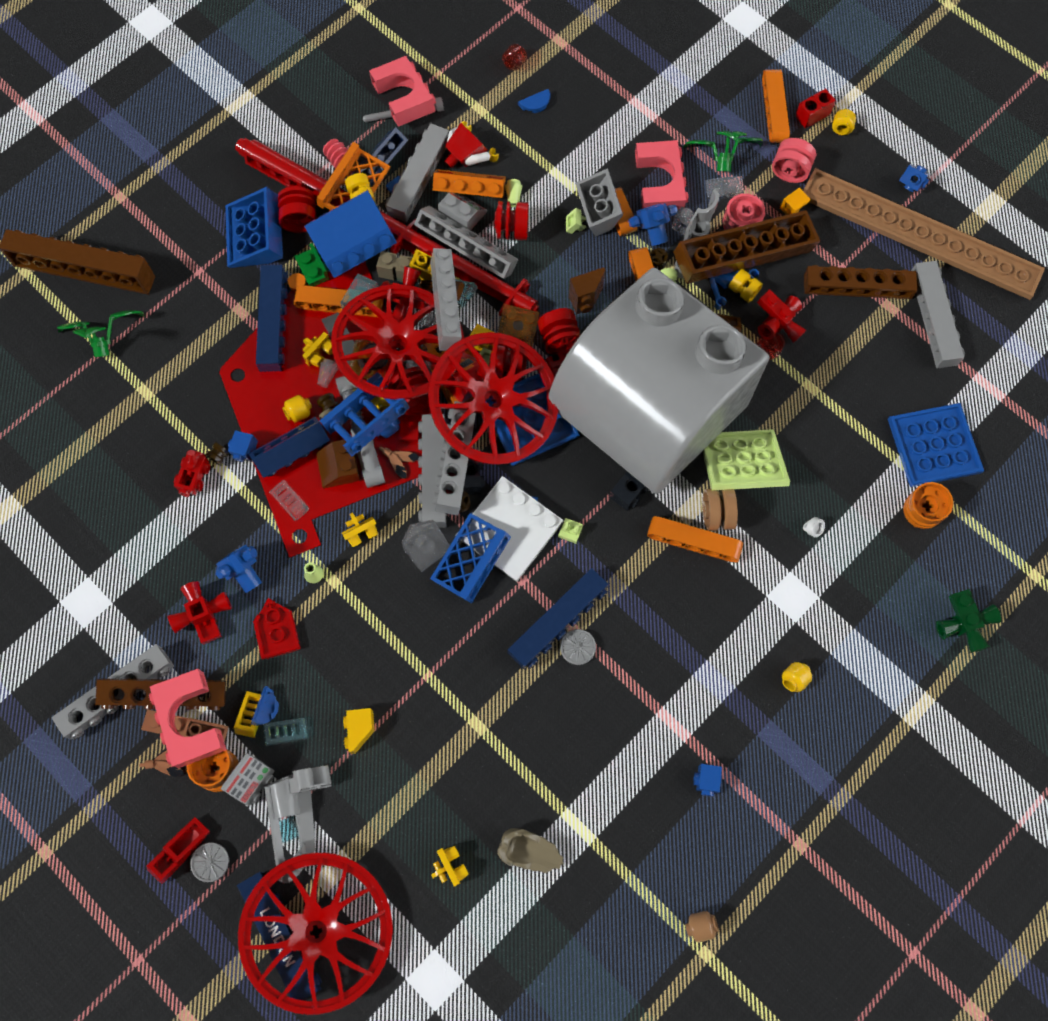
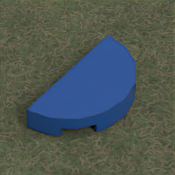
M549 89L518 101V106L522 110L532 111V113L541 112L549 103Z
M267 686L263 688L251 721L252 725H264L271 721L278 712L279 702H277L273 690Z

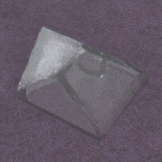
M434 520L410 524L401 542L404 551L421 572L444 556L450 547Z

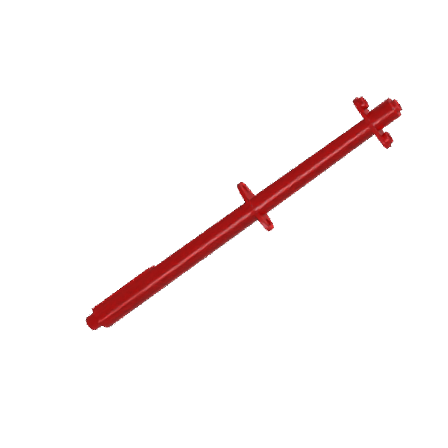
M240 138L235 145V150L245 158L247 165L287 187L301 186L310 189L314 193L316 201L317 196L327 183L326 179L255 139L250 141L246 138ZM340 188L341 193L347 192ZM350 196L342 197L343 202L349 201ZM340 198L332 199L330 202L333 206L342 205ZM380 211L397 242L392 245L390 253L398 254L404 248L413 254L417 249L432 256L433 248L446 249L417 232L418 227L414 225L416 219L406 226ZM452 252L454 275L457 278L504 302L499 311V316L507 318L512 308L528 317L536 315L539 310L538 301L525 294L530 287L527 279L524 278L514 288Z

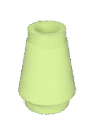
M510 179L505 185L507 199L510 201L511 207H516L517 202L520 201L522 184L520 180Z
M307 563L304 566L306 581L309 583L319 582L323 578V569L314 563Z

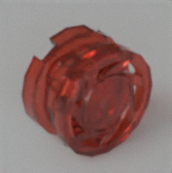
M776 332L771 340H765L760 337L757 346L769 354V360H773L779 357L785 341L783 336Z

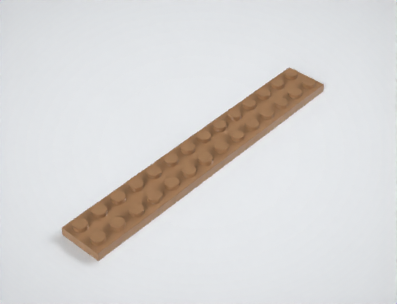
M816 168L803 190L810 198L809 203L1029 300L1033 297L1045 268Z

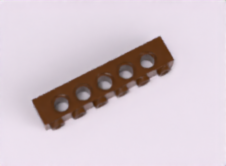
M812 265L807 267L804 274V294L912 299L917 292L916 271L906 269L900 271Z
M97 679L95 705H101L102 709H114V705H123V709H136V706H144V709H156L149 698L151 693L150 686L169 679ZM206 680L210 694L209 699L201 700L198 695L184 701L180 706H187V710H199V706H208V710H220V707L225 706L226 680ZM120 688L124 691L123 699H117L114 696L115 689ZM137 689H143L146 692L145 699L140 700L136 697L135 692Z

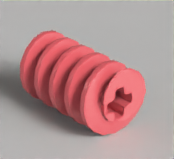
M332 139L325 144L323 153L336 169L348 149L338 139ZM350 171L349 176H351L354 171Z

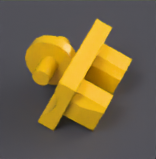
M323 332L319 338L314 336L311 340L309 338L303 340L306 345L303 348L305 353L302 355L306 360L305 363L308 366L314 365L320 368L325 361L324 357L321 356L322 352L325 351L329 355L332 354L329 335Z
M353 512L349 514L351 520L345 522L347 527L354 524L355 526L341 532L344 539L348 540L352 547L362 543L358 536V533L365 531L368 538L378 535L375 526L377 523L373 517L358 523L365 518L363 514L355 517Z
M455 846L445 850L441 848L437 853L444 867H441L439 861L433 863L436 872L431 874L432 878L439 876L441 882L444 883L447 881L445 875L447 871L453 886L461 884L460 881L468 876L469 873L464 864L453 869L450 862L460 857Z

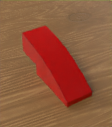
M194 817L146 866L147 871L163 884L194 852L210 831Z

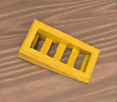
M246 691L234 725L236 734L255 737L258 726L252 725V720L244 719V716L253 718L255 712L247 711L246 709L256 710L257 704L248 702L249 700L259 702L261 694Z

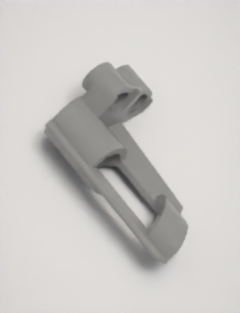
M715 188L712 191L708 208L700 209L698 207L686 228L683 241L709 234L710 221L719 201V188ZM676 260L674 269L678 272L677 277L684 278Z
M328 765L293 771V775L279 779L265 787L276 866L285 861L279 824L280 819L293 815L296 817L300 849L294 857L316 851L311 790L332 786ZM304 867L294 870L292 873L297 877ZM286 874L278 881L290 883L293 880L289 874Z

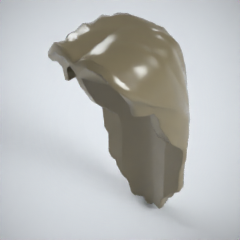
M511 828L503 833L497 854L504 863L509 866L543 873L561 868L563 856L558 853L554 843L524 829Z

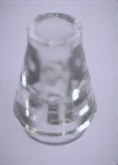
M324 359L321 362L317 382L319 386L328 387L338 371L336 362Z

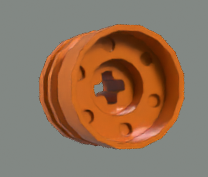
M935 482L924 483L918 486L905 500L903 506L904 516L914 527L930 529L938 525L952 512L953 497L942 484Z
M226 749V751L187 765V773L196 785L211 792H223L220 788L236 768L239 761L231 751Z

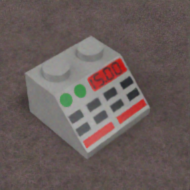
M448 193L438 204L439 212L469 230H472L487 213V209L460 193Z
M246 753L220 789L243 804L250 806L258 801L261 796L260 791L264 786L270 784L274 778L272 774L275 771L256 757Z

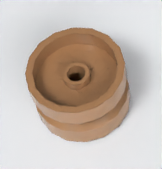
M704 489L702 510L706 530L716 531L720 525L724 530L736 529L738 509L734 489L720 490L719 493L717 490Z

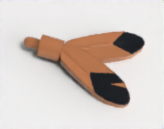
M379 447L382 454L389 458L396 474L402 479H405L407 476L402 462L418 461L419 456L413 452L391 451L387 447Z
M167 750L154 760H147L145 763L139 764V767H145V769L155 768L174 777L184 775L181 768H175L168 764L166 759Z

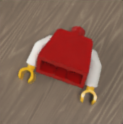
M462 121L458 127L449 131L445 147L451 154L445 162L451 168L458 161L465 167L488 160L496 162L499 154L494 155L496 152L495 148H491L488 153L487 148L471 133L472 125L467 126L466 121Z

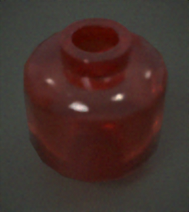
M518 44L510 45L502 56L504 65L514 71L520 69L527 59L525 49Z

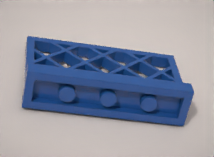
M470 513L430 579L472 603L511 536L506 531ZM472 520L477 521L480 529L470 532V523ZM488 530L495 531L496 534L493 539L486 541L484 532ZM481 533L483 542L473 544L471 535ZM468 537L470 546L460 548L459 541L461 538ZM484 546L485 552L483 555L475 557L474 548ZM471 549L472 559L463 561L461 552ZM458 553L459 563L450 565V556ZM473 562L475 567L473 572L465 574L464 565ZM460 566L462 575L453 578L451 569ZM448 570V580L440 581L437 579L441 571ZM463 579L464 587L459 592L455 589L454 581Z

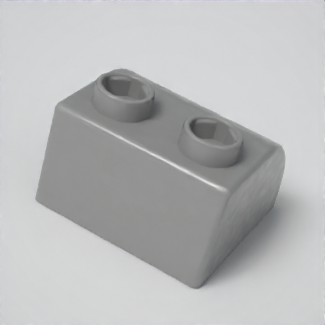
M651 268L605 308L583 331L562 362L553 380L548 397L552 404L559 409V415L650 491L659 494L749 405L769 361V354L660 270Z

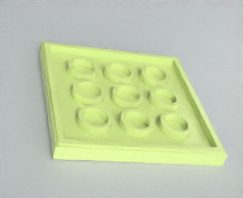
M774 430L721 432L702 451L712 490L790 485V479Z

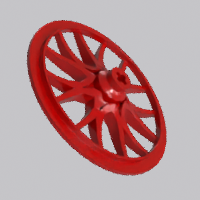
M384 285L361 293L341 310L333 326L331 345L334 360L349 382L366 393L385 399H411L428 394L431 375L424 360L437 363L440 357L423 351L419 347L422 344L428 343L439 344L438 336L433 335L437 332V324L424 330H414V326L426 314L435 310L433 293L410 285ZM391 297L410 298L406 317L400 322L393 318ZM387 298L386 313L371 302ZM414 299L429 305L413 314ZM366 306L377 315L384 328H374L354 317V314ZM349 321L363 330L343 335ZM461 326V335H462V338H461V339L464 338L462 326ZM368 340L373 341L376 346L344 356L342 341ZM463 352L458 354L454 358L459 364L462 359ZM369 358L360 376L347 363L350 360ZM380 359H389L391 362L379 387L363 379L376 362ZM405 360H413L424 372L428 383L411 388L403 368V362ZM451 362L445 369L441 381H448L455 373L456 369ZM396 368L406 387L404 390L385 388Z
M493 332L470 335L454 343L436 363L431 374L428 389L430 413L439 433L460 454L486 464L499 465L516 462L528 457L539 449L548 439L554 428L559 409L552 404L548 397L554 376L543 357L530 345L518 338ZM493 345L489 364L485 362L474 348L475 346ZM498 345L515 351L507 375L499 379L495 372ZM469 349L481 368L483 380L476 381L454 358ZM520 353L534 367L515 374ZM450 362L464 381H441L443 373ZM536 370L545 386L544 388L521 394L513 391L514 383L518 379ZM439 386H453L470 391L474 399L466 403L439 404ZM546 391L547 410L527 399ZM489 398H491V401H494V404L489 406V403H486ZM513 407H527L544 415L545 419L539 432L514 414ZM441 409L467 411L450 429L443 418ZM473 413H479L482 416L483 423L469 445H466L453 432L468 416ZM497 419L504 421L507 425L515 451L502 454L497 453L495 421ZM516 426L535 436L527 445L520 449ZM486 429H488L493 454L471 448Z
M309 853L290 858L270 870L254 887L245 903L238 929V948L244 971L252 985L265 999L284 1010L311 1015L328 1013L343 1008L363 995L372 986L386 963L393 932L390 906L377 880L364 867L349 858L331 853ZM318 865L309 896L292 871ZM322 865L343 870L336 895L331 904L324 908H321L317 903V885ZM348 872L356 877L366 889L339 903L346 873ZM286 874H289L305 902L303 914H293L270 890V887ZM266 892L285 917H254L255 911ZM370 892L378 913L347 925L337 921L340 910L358 897ZM379 917V944L352 932V930ZM252 921L279 922L289 925L293 931V934L286 941L265 945H251ZM314 925H317L319 929L322 928V933L319 934L317 939H315L314 935L310 936V931L313 930ZM346 937L378 948L369 969L366 970L345 958L338 952L336 941ZM284 948L262 975L256 965L252 950ZM291 951H301L303 961L298 972L283 993L279 992L265 978ZM322 955L329 959L333 967L339 995L317 1001L314 986V962ZM337 960L364 973L363 977L345 992H343ZM307 968L312 1001L298 1000L287 996L288 992Z

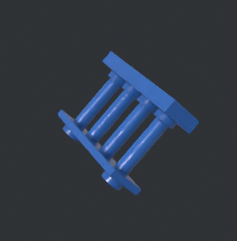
M377 372L367 382L379 387L383 377ZM358 388L324 416L320 422L330 435L336 431L346 441L343 446L350 456L353 457L410 408L404 398L397 400L385 399L390 406L381 412L371 402L376 396ZM364 406L376 417L368 425L356 414ZM349 419L361 429L353 437L342 427Z

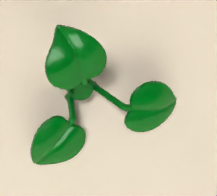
M739 131L716 132V135L727 136L725 153H720V157L718 156L715 142L692 140L686 142L683 148L691 144L710 146L713 148L715 161H717V171H731V161H733L738 144L749 141L762 146L763 139L757 137L738 138L740 136H747V133ZM730 137L733 138V141H736L731 156L728 153Z
M135 310L111 314L106 340H104V337H97L95 333L105 330L106 327L87 328L86 325H89V322L67 323L58 326L57 329L60 333L64 329L81 328L74 330L73 333L86 339L88 337L93 348L94 357L110 355L108 344H111L110 336L113 320L129 314H138L144 317L145 315L143 312Z

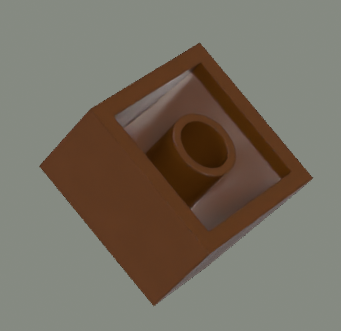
M604 267L570 278L569 299L576 314L587 313L594 308L603 289Z
M345 440L331 442L316 453L323 489L360 481L356 455L351 457L344 448Z

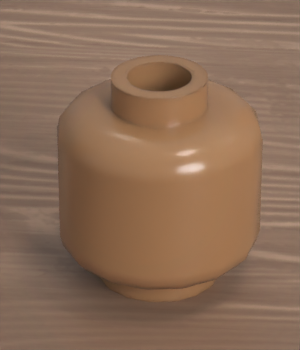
M708 911L691 914L688 919L689 923L685 924L688 936H693V939L698 943L714 939L716 932H719L715 915H711Z

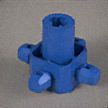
M660 203L636 211L637 216L631 217L628 220L629 226L633 228L640 226V229H647L651 246L665 243L668 241L664 223L669 222V217L678 213L677 206H666V203Z
M244 545L216 563L218 566L216 569L217 577L219 579L226 578V580L235 577L245 593L257 587L262 581L251 566L257 562V550L253 546L247 547V545Z

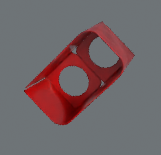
M825 88L799 103L796 118L804 128H806V125L808 128L829 116L836 100ZM814 103L817 104L815 110L811 111L806 108Z

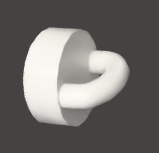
M817 517L812 518L803 525V530L813 537H819L825 529V522Z

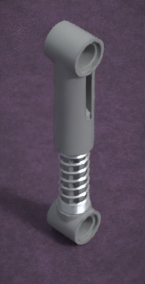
M345 376L335 378L343 400L358 389ZM359 410L356 414L363 420L364 416L361 415L363 412ZM351 420L350 431L353 437L361 429ZM371 440L357 453L367 488L385 483L374 443Z

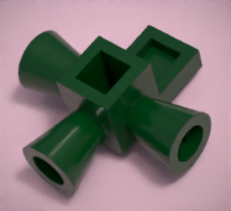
M970 589L948 596L956 615L950 618V620L936 621V630L941 639L945 640L956 633L958 637L967 634L970 653L989 648V644L979 630L985 627V624L1001 622V614L997 606L992 604L979 611Z

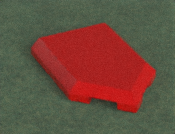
M268 598L259 615L253 621L262 660L301 649L292 611Z

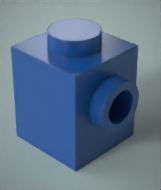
M235 430L232 439L228 443V452L236 461H251L249 453L255 451L258 440L252 434Z
M700 764L698 766V773L694 774L693 784L697 785L696 791H702L701 795L714 797V793H719L722 767Z

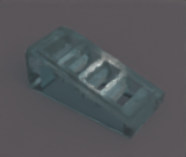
M305 718L265 723L263 725L265 746L308 738ZM295 724H299L300 735H296ZM291 725L292 736H288L287 726ZM280 727L283 729V737L279 736ZM270 729H274V739H271Z

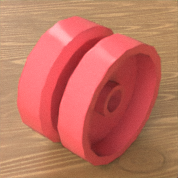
M785 139L780 143L772 163V170L777 177L791 183L803 182L808 178L817 155L816 150L809 142L803 139Z
M751 194L734 196L729 200L723 217L724 230L763 221L765 217L763 202L757 196Z

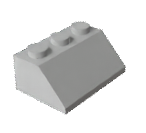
M607 168L575 183L588 226L595 237L612 230L623 216Z

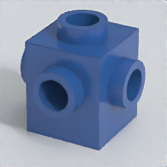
M910 164L899 181L905 184L904 187L914 192V190L918 191L920 188H925L929 182V179H927L929 174L926 173L927 169L921 165L916 167ZM914 176L918 177V181L914 180Z

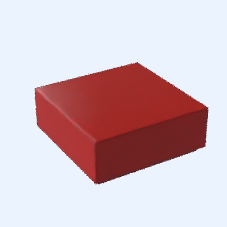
M400 422V442H418V422Z

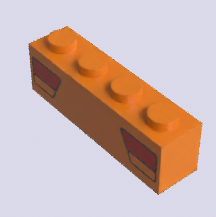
M437 169L433 175V191L503 198L506 177Z

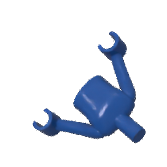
M757 269L749 271L751 279L754 278L753 276L758 278L759 271ZM739 271L709 278L716 299L715 309H721L719 303L726 305V299L720 296L716 283L723 289H727L731 280Z

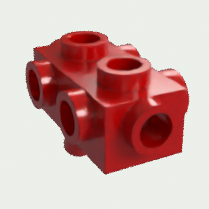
M189 450L186 456L182 458L181 469L174 478V487L179 491L180 495L190 497V494L196 496L197 491L200 492L203 489L204 474L207 475L210 471V464L205 454Z

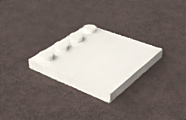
M503 476L473 513L493 526L506 531L511 536L494 566L516 582H518L563 523V519ZM472 520L470 523V532L480 529L477 521ZM493 530L485 531V540L493 539L496 532ZM481 533L471 535L473 544L483 542ZM468 537L461 538L463 543L470 546ZM484 546L474 548V551L482 556L485 552Z

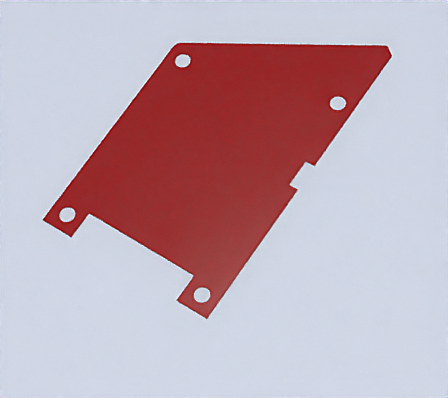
M365 261L335 278L331 272H328L329 280L313 286L357 291L360 288L367 290L376 288ZM292 290L289 292L288 298L285 299L287 315H284L286 331H283V337H285L286 346L282 351L285 355V364H282V371H259L256 365L257 329L220 369V376L241 431L252 434L258 440L256 449L315 416L319 420V415L323 409L318 406L317 400L321 396L332 393L335 396V402L340 404L343 401L335 378L344 375L338 368L333 353L329 355L325 351L322 352L321 356L324 357L325 361L320 368L314 365L308 366L302 356L305 353L303 348L306 346L303 340L305 338L311 340L314 336L319 338L323 332L328 334L321 319L335 313L295 307L294 299L296 292ZM383 304L382 311L386 313V309ZM354 315V317L374 328H384L383 323L378 317ZM351 321L346 326L349 333L363 331ZM353 340L358 352L368 343H373V341ZM389 359L386 366L378 371L383 379L391 363ZM408 363L406 365H403L404 370H406L408 368H411V366ZM396 368L395 372L393 373V375L391 376L390 380L388 381L387 385H389L390 381H391L396 375L399 374L397 368ZM236 369H241L245 372V377L242 381L235 382L231 379V373ZM375 373L366 374L363 379H364L365 381H367V380L370 379ZM296 395H301L304 399L308 398L312 408L310 409L309 417L295 423L287 419L282 408L285 407L284 403L286 400ZM365 406L360 410L363 412L361 415L364 416L363 420L366 424H369L375 418ZM427 408L425 411L413 416L403 414L398 419L400 422L422 421V415L431 413L429 408ZM349 419L342 427L352 436L350 431L351 420ZM400 424L399 430L389 438L376 436L373 439L385 483L370 488L366 486L357 453L355 455L360 481L324 489L322 487L316 454L324 447L310 451L308 456L296 459L292 465L282 467L270 477L266 476L263 478L255 465L289 558L321 546L312 522L313 519L418 478L419 474H422V468H419L418 461L402 462L407 472L406 478L402 479L396 474L389 458L379 450V447H387L391 451L413 452L418 456H422V450H419L418 442H400ZM324 428L330 441L326 442L325 446L331 442L344 440L336 431L330 435ZM419 433V439H422V433ZM452 472L447 473L449 476H456ZM446 490L447 494L453 493L451 490ZM299 529L307 533L306 541L301 544L295 543L292 539L293 533Z

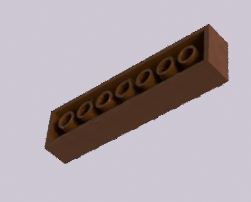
M807 210L680 241L673 253L685 282L688 284L812 252L820 242V239Z
M6 229L0 243V251L13 267L149 295L155 279V275L147 261L140 255H128L122 251L113 252L106 248L99 249L88 244H75L72 241H61L54 237H41L38 234H27L20 230L12 231Z

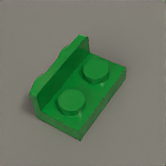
M311 243L309 244L310 250L294 257L308 285L316 286L329 280L327 273L330 270L325 262L322 263L320 253Z

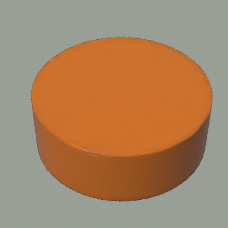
M294 273L288 278V285L294 292H296L297 287L300 285L307 286L304 275L300 273Z

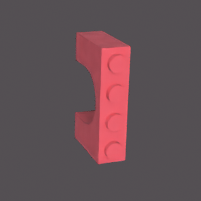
M406 56L369 70L372 84L378 94L401 86L413 89L408 95L389 102L391 116L398 127L435 112L434 104H436L433 93H429V88L426 83H423L420 73L416 72L414 63L410 62Z
M678 140L636 143L635 160L637 168L660 167L668 171L673 179L665 186L642 188V209L666 203V206L676 205L677 210H684L685 204L688 203V192H685L686 177H683L682 174L684 173V163L680 160L682 149L678 146Z
M196 669L150 686L151 693L149 698L152 705H155L156 708L155 720L161 726L162 733H160L162 743L166 745L168 751L166 759L169 765L181 768L226 751L221 730L217 728L195 736L184 737L177 731L175 726V714L179 706L190 698L209 692L203 671Z

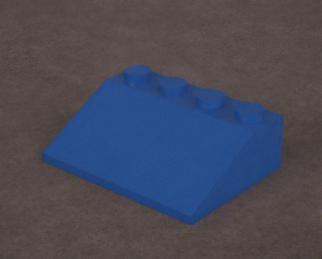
M265 187L225 205L227 267L270 264L283 258L282 228L279 224L278 195Z
M368 190L305 225L308 234L334 278L397 243Z

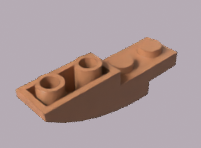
M147 709L141 730L157 734L162 733L161 726L155 720L156 711ZM175 716L176 729L182 736L191 737L217 728L221 730L225 742L229 726Z

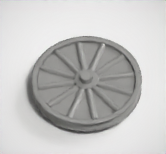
M576 629L569 631L561 640V654L571 664H585L593 658L596 652L595 640L585 630Z
M206 843L199 846L191 857V871L198 880L203 882L219 880L224 876L229 867V855L226 849L217 843Z

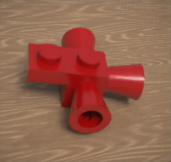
M404 266L403 285L415 286L421 271ZM385 281L381 286L398 285V283L393 282L392 284L389 281ZM391 297V301L397 303L392 312L393 318L400 322L406 317L410 298ZM414 299L413 308L422 310L429 306L424 302Z
M769 289L757 302L770 315L758 327V333L763 339H773L783 328L794 343L806 331V329L791 320L796 315L795 313L802 309V303L799 298L789 296L784 303Z
M190 582L182 586L180 590L188 600V603L184 604L186 611L167 616L174 633L179 632L192 623L203 645L222 637L213 613L232 609L225 591L208 602L201 595L200 582Z

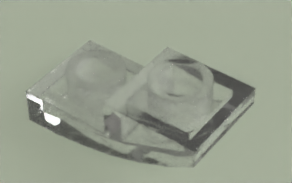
M722 177L705 180L708 199L711 198L712 191L715 188L720 189L719 197L726 196L730 198L744 194L742 177Z

